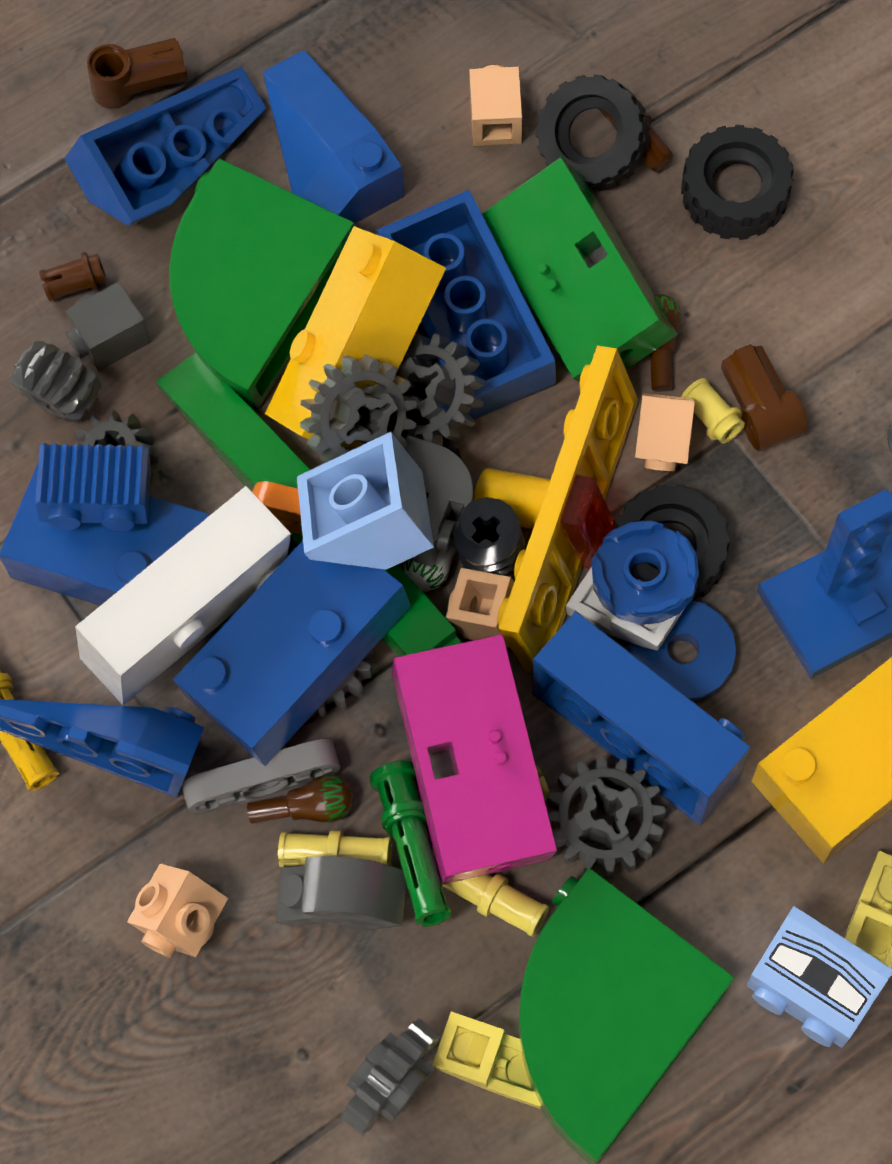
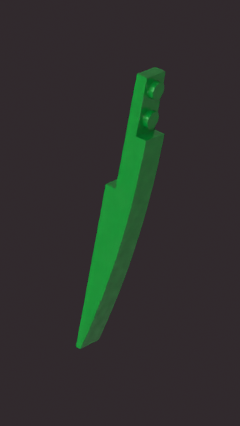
M196 352L156 381L157 387L244 486H247L251 492L256 483L264 481L298 488L297 476L310 471L255 411L230 386L217 378L203 364ZM290 532V539L298 546L303 541V535ZM398 564L385 570L403 585L411 604L410 609L382 638L398 657L461 644L460 640L456 637V629ZM523 713L524 721H526V715Z

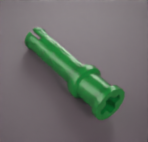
M409 761L386 763L375 769L369 776L371 788L379 793L384 812L380 817L383 829L389 835H392L395 840L403 875L410 893L416 924H421L422 927L439 925L451 917V910L443 891L437 864L426 831L427 820L423 803L420 801L415 784L417 778L414 766Z

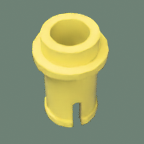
M706 378L696 380L683 392L681 397L694 398V413L708 428L707 435L711 440L718 439L722 444L733 440L744 428L745 422L741 419L742 412L737 407L731 408L710 386Z

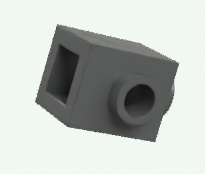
M120 282L100 292L84 295L73 307L66 310L72 329L66 332V336L72 348L80 359L89 356L97 371L151 343L144 319Z

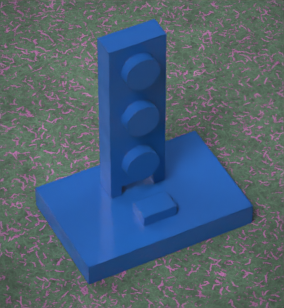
M888 489L838 513L825 551L760 583L757 592L810 679L892 637V495Z

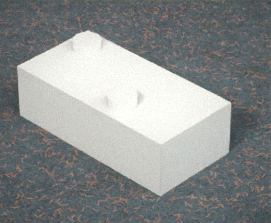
M245 486L75 626L80 659L124 706L248 600L288 557L291 533Z

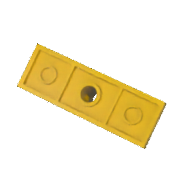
M597 346L591 364L584 366L580 377V396L575 410L571 409L566 416L564 423L565 439L551 479L486 468L481 473L476 484L474 500L486 497L500 499L512 507L519 518L522 528L533 529L526 550L522 549L517 556L514 568L516 580L510 597L503 599L497 616L499 631L503 634L506 642L526 672L533 673V659L563 625L567 613L566 605L573 596L639 401L617 348Z

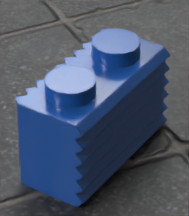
M47 443L41 444L39 448L35 501L40 522H48L51 527L61 530L76 529L81 523H102L105 528L114 531H127L133 529L135 524H148L151 475L148 447L143 445L139 447L133 445L128 447L119 445L115 447L110 444L107 446L100 444L96 446L90 444L84 446L75 444L72 446L67 443L64 445L57 443L52 445Z

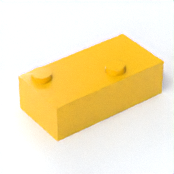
M353 226L305 330L297 334L291 345V360L265 415L309 440L315 433H309L302 429L300 422L311 417V411L300 404L301 400L314 399L316 392L308 384L311 379L321 383L327 379L324 365L328 363L341 370L343 356L349 355L357 359L360 364L365 354L378 359L379 365L386 362L398 370L446 267L393 240ZM370 380L354 382L355 386L360 389L367 384L373 387L377 384L375 381ZM356 439L349 445L345 442L340 445L344 447H359L363 443Z
M892 657L761 760L751 782L823 864L892 809Z

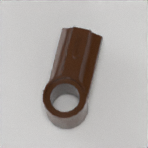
M176 38L127 50L118 45L105 44L96 47L87 59L92 96L98 104L106 108H120L126 105L135 93L187 81L183 54Z
M750 344L735 350L732 355L722 361L721 370L742 409L741 419L745 422L744 431L756 451L760 452L807 433V418L800 400L793 391H785L762 345L753 346Z

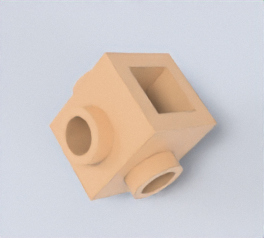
M159 864L150 882L139 892L135 902V909L127 922L145 934L141 943L153 951L168 958H171L174 951L196 957L201 947L212 936L214 924L228 898L190 871Z

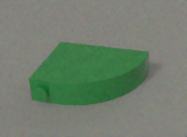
M219 158L211 171L206 172L199 179L195 188V195L184 212L176 231L169 266L171 297L177 319L192 348L203 364L217 378L230 386L248 405L259 410L290 361L291 345L297 334L305 330L355 224Z
M588 868L579 880L570 876L552 900V903L558 907L542 929L525 969L520 999L519 1033L525 1070L532 1090L535 1092L545 1116L557 1133L577 1154L589 1164H598L730 989L735 977Z

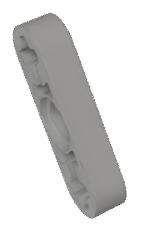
M319 739L279 750L266 766L254 757L193 775L183 781L182 790L188 812L202 814L299 787L324 774L334 775L341 769L334 742L330 739Z

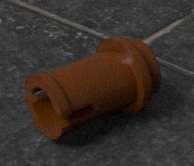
M87 252L81 253V259L39 271L41 280L45 282L42 285L50 302L56 298L92 287L93 291L99 290V284L107 282L99 255L93 254L88 256Z

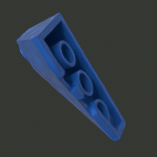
M305 50L263 71L293 194L350 220L354 224L404 197L403 172L400 162L374 126Z
M241 66L80 135L64 159L88 201L127 226H130L169 208L263 113L266 107Z
M0 699V731L177 798L204 730L203 726L195 724L196 718L193 715L174 707H166L163 712L152 707Z

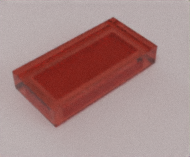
M576 474L560 523L583 567L587 569L592 567L595 552L597 553L598 548L603 544V539L615 529V520L595 479Z

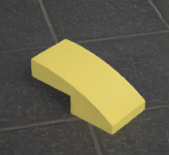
M877 851L844 938L892 968V856L882 851Z
M451 1011L432 1066L485 1090L541 1109V1104L532 1090L525 1070L520 1039L505 1034L504 1029Z

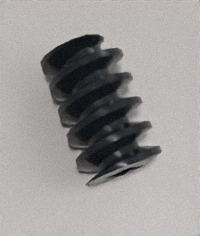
M486 497L471 501L462 507L453 534L455 547L463 568L508 576L515 582L514 568L517 556L522 549L526 550L527 548L518 516L511 506L500 499Z

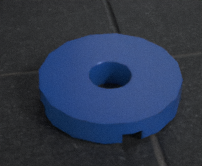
M654 521L630 522L612 530L603 539V544L598 548L597 553L595 552L591 563L593 590L602 606L618 619L638 625L661 623L680 614L692 601L699 582L697 554L689 540L677 530L675 533L670 529L664 528V524ZM648 562L658 567L660 574L651 581L643 582L635 579L630 574V571L635 565Z
M693 600L685 607L658 651L632 643L629 646V653L692 702L706 697L708 699L721 690L731 676L737 653L733 631L723 616L705 603ZM686 641L695 647L697 657L690 663H677L671 659L667 648L673 642Z

